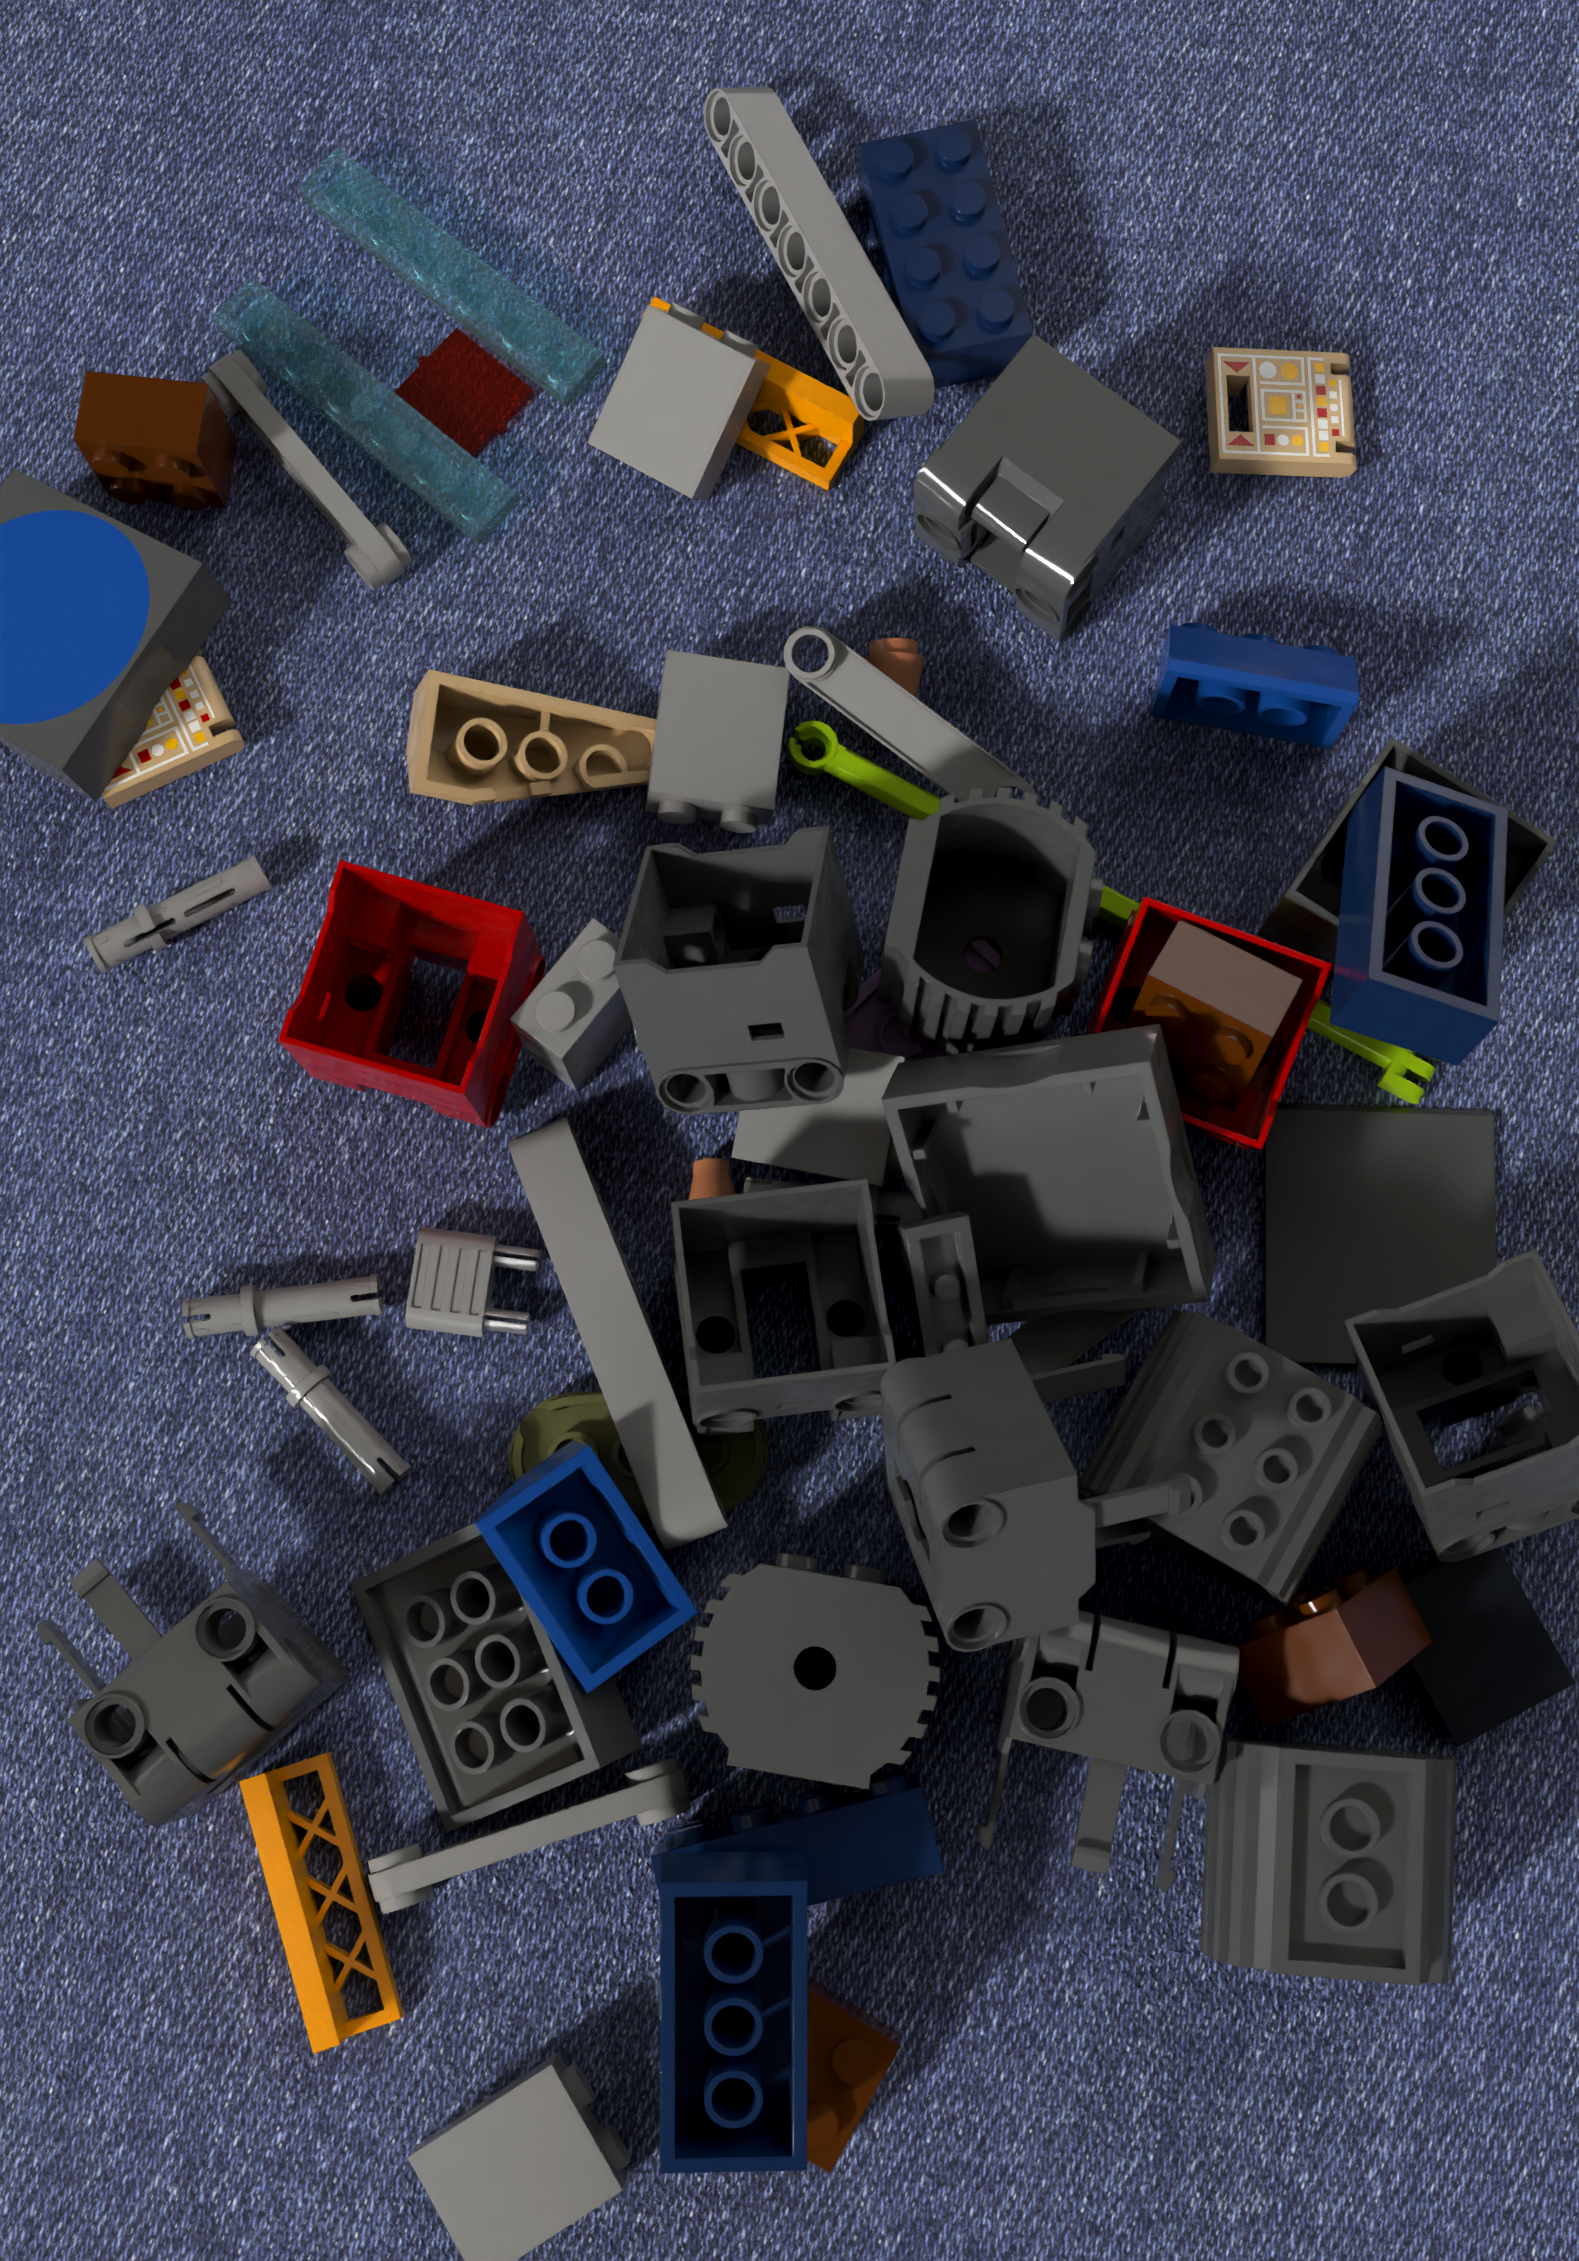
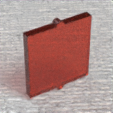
M456 328L428 357L421 356L418 359L419 367L390 395L396 405L469 464L497 434L504 435L507 433V423L532 399L534 391L466 334Z

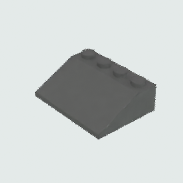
M474 1523L350 1583L446 1833L595 1771L642 1749L614 1676L608 1678L591 1692L586 1693Z

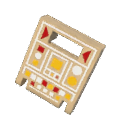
M1213 347L1205 361L1210 473L1334 478L1352 475L1357 469L1355 454L1351 453L1355 448L1351 378L1346 375L1350 370L1349 355L1337 352ZM1246 383L1249 432L1229 431L1228 396L1238 397Z
M201 649L198 650L186 670L162 694L152 710L144 732L101 793L111 809L229 757L244 748L245 743L238 730L233 729L220 733L235 726L236 723L205 658L199 656Z

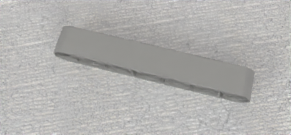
M729 87L711 90L704 106V122L708 137L857 411L868 421L926 414L931 408L935 392L934 378L931 370L779 97L769 87Z
M566 1116L508 1140L509 1150L662 1546L668 1552L728 1527V1520L698 1442L694 1438L693 1429L587 1159L569 1118Z

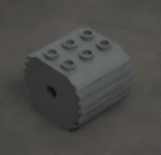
M998 787L996 797H983L984 788H971L968 800L954 803L955 792L942 797L939 810L926 819L909 818L884 945L877 1000L890 1002L899 1015L897 1029L909 1038L911 1028L922 1036L920 1048L932 1053L933 1045L935 1044L944 1048V1056L1040 1042L1052 1034L1060 1014L1071 1015L1074 999H1078L1081 983L1086 980L1090 965L1093 941L1085 940V937H1089L1093 917L1096 918L1098 915L1104 878L1093 876L1097 853L1086 839L1088 825L1077 815L1073 825L1062 818L1063 805L1051 801L1049 808L1046 809L1036 804L1038 794L1025 791L1023 800L1010 798L1012 788ZM984 939L993 943L998 948L1001 962L994 970L986 973L976 972L965 962L964 951L975 940Z
M1176 1310L1169 1317L1077 1483L1078 1492L1088 1499L1189 1476L1191 1480V1508L1176 1516H1171L1170 1512L1143 1517L1150 1530V1537L1148 1539L1222 1582H1227L1251 1596L1263 1599L1268 1603L1277 1604L1280 1607H1288L1383 1430L1384 1422L1380 1420L1381 1417L1376 1411L1365 1406L1353 1395L1235 1328L1217 1322L1205 1314L1197 1312L1193 1314L1188 1310H1182V1312Z
M777 1552L775 1566L760 1563L745 1575L729 1573L719 1585L730 1588L723 1600L709 1599L704 1612L714 1615L710 1625L697 1626L694 1640L704 1642L703 1650L691 1654L690 1669L701 1671V1678L691 1684L692 1699L705 1701L706 1707L697 1714L703 1731L717 1733L728 1748L727 1765L868 1790L871 1774L886 1763L902 1765L912 1753V1750L906 1743L908 1738L922 1739L927 1728V1723L920 1717L922 1710L934 1711L937 1696L928 1690L929 1680L940 1682V1667L929 1663L928 1651L939 1652L937 1637L925 1635L921 1621L932 1622L927 1607L912 1604L900 1587L885 1585L887 1571L846 1564L843 1577L816 1573L818 1559ZM813 1646L822 1647L829 1651L836 1662L834 1679L828 1686L818 1690L808 1689L801 1685L794 1673V1663L798 1654L804 1649Z
M1223 1736L1213 1786L1207 1785L1200 1953L1206 1957H1212L1213 1960L1219 1962H1228L1229 1965L1271 1971L1273 1974L1420 1986V1983L1443 1984L1451 1981L1457 1759L1412 1751Z

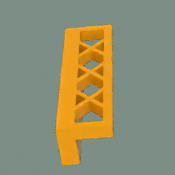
M654 296L649 305L668 311L671 304ZM706 322L703 323L701 328L720 339L724 333ZM757 349L754 357L768 363L771 367L749 414L769 409L781 416L785 430L762 436L750 430L746 419L735 443L829 491L864 434V418L857 411L849 396ZM792 422L800 425V427L793 428ZM821 436L838 446L825 468L802 457L798 441ZM789 444L791 450L783 447V445Z
M331 1752L239 1781L313 2054L338 2046L349 2036L401 2019L404 2016V2012ZM318 1770L325 1799L312 1821L291 1809L283 1781ZM328 1812L330 1813L335 1832L322 1826ZM295 1824L308 1830L301 1844ZM316 1835L338 1846L340 1849L343 1866L332 1887L308 1873L305 1856ZM347 1878L353 1898L340 1892ZM313 1890L326 1896L320 1910L318 1909ZM334 1902L358 1914L362 1932L351 1953L327 1941L323 1923ZM365 1944L371 1964L358 1958ZM332 1957L344 1963L338 1978ZM352 1969L363 1973L377 1982L384 2008L352 2019L348 2018L341 1990Z

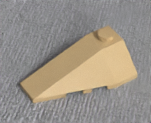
M429 669L415 690L406 748L410 793L468 805H479L648 785L656 719Z

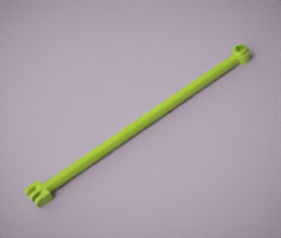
M811 720L801 723L795 728V738L790 737L789 757L791 763L798 771L806 775L816 776L826 772L913 819L924 820L939 810L940 797L838 744L836 733L829 725L821 721ZM809 745H817L822 748L824 755L819 760H808L802 755L801 747L804 749ZM1104 885L1097 917L1124 930L1131 910H1136L1140 903ZM1318 999L1306 1028L1383 1068L1384 1071L1376 1086L1409 1103L1419 1104L1425 1091L1420 1086L1403 1077L1407 1074L1419 1081L1428 1083L1431 1081L1436 1069L1429 1063L1416 1057V1052L1330 1024L1331 1005ZM1425 1056V1057H1427V1058H1429V1059H1431V1060L1440 1061V1060H1437V1059H1434V1058Z

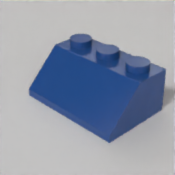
M1192 622L1182 626L1171 624L1161 651L1150 716L1331 749L1358 705L1360 691L1356 658L1339 655L1335 649L1323 645H1309L1299 648L1278 644L1274 638L1263 634H1247L1243 637L1217 633L1215 628L1203 623Z
M572 1440L519 1477L474 1522L586 1693L594 1690L698 1613L588 1444Z

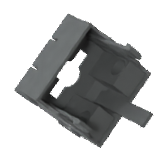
M1008 1338L922 1358H907L890 1367L882 1377L880 1391L887 1490L947 1644L954 1650L962 1652L979 1651L993 1644L1027 1636L1045 1635L1056 1629L1079 1624L1078 1599L1096 1583L1095 1549L1127 1541L1130 1546L1138 1544L1150 1537V1530L1143 1517L1170 1512L1171 1516H1176L1191 1508V1480L1189 1476L1084 1500L1078 1498L1077 1473L1043 1403L1125 1385V1358L1123 1354L1107 1353L1101 1355V1360L1029 1376L1012 1339Z
M180 1502L174 1508L225 1568L226 1571L223 1574L227 1581L164 1636H162L100 1558H96L69 1581L76 1593L87 1602L134 1660L130 1666L107 1686L54 1620H43L37 1625L40 1639L44 1645H54L95 1695L93 1698L76 1700L72 1704L75 1713L67 1722L116 1781L129 1805L147 1823L157 1828L191 1815L195 1816L242 1774V1771L252 1766L295 1728L300 1720H304L350 1679L348 1671L338 1657L320 1638L314 1635L272 1583H264L251 1570L241 1569L200 1520L205 1516L203 1511L189 1503ZM231 1609L237 1611L218 1628L220 1619L226 1612Z
M1079 1610V1624L1056 1629L1045 1635H1034L1010 1640L1007 1650L1008 1662L994 1725L996 1729L994 1748L1000 1751L986 1821L985 1823L978 1822L977 1826L979 1844L981 1847L990 1849L1013 1739L1092 1757L1070 1866L1097 1873L1107 1874L1127 1766L1175 1777L1154 1886L1158 1889L1167 1891L1176 1876V1871L1170 1868L1184 1793L1201 1800L1206 1786H1213L1227 1711L1233 1698L1238 1677L1239 1648L1233 1645L1170 1632Z

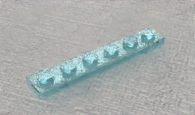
M338 147L298 187L302 201L566 408L606 366L604 354Z
M251 277L212 317L216 329L476 544L480 545L519 504L516 491L254 277Z

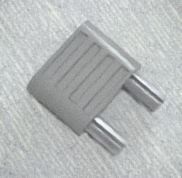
M421 1227L416 1244L406 1307V1327L475 1337H484L486 1330L526 1335L530 1330L529 1325L489 1320V1318L531 1323L529 1312L490 1308L496 1268L504 1267L536 1271L540 1263L532 1260L500 1257L498 1255L540 1260V1251L533 1248L499 1244V1236Z

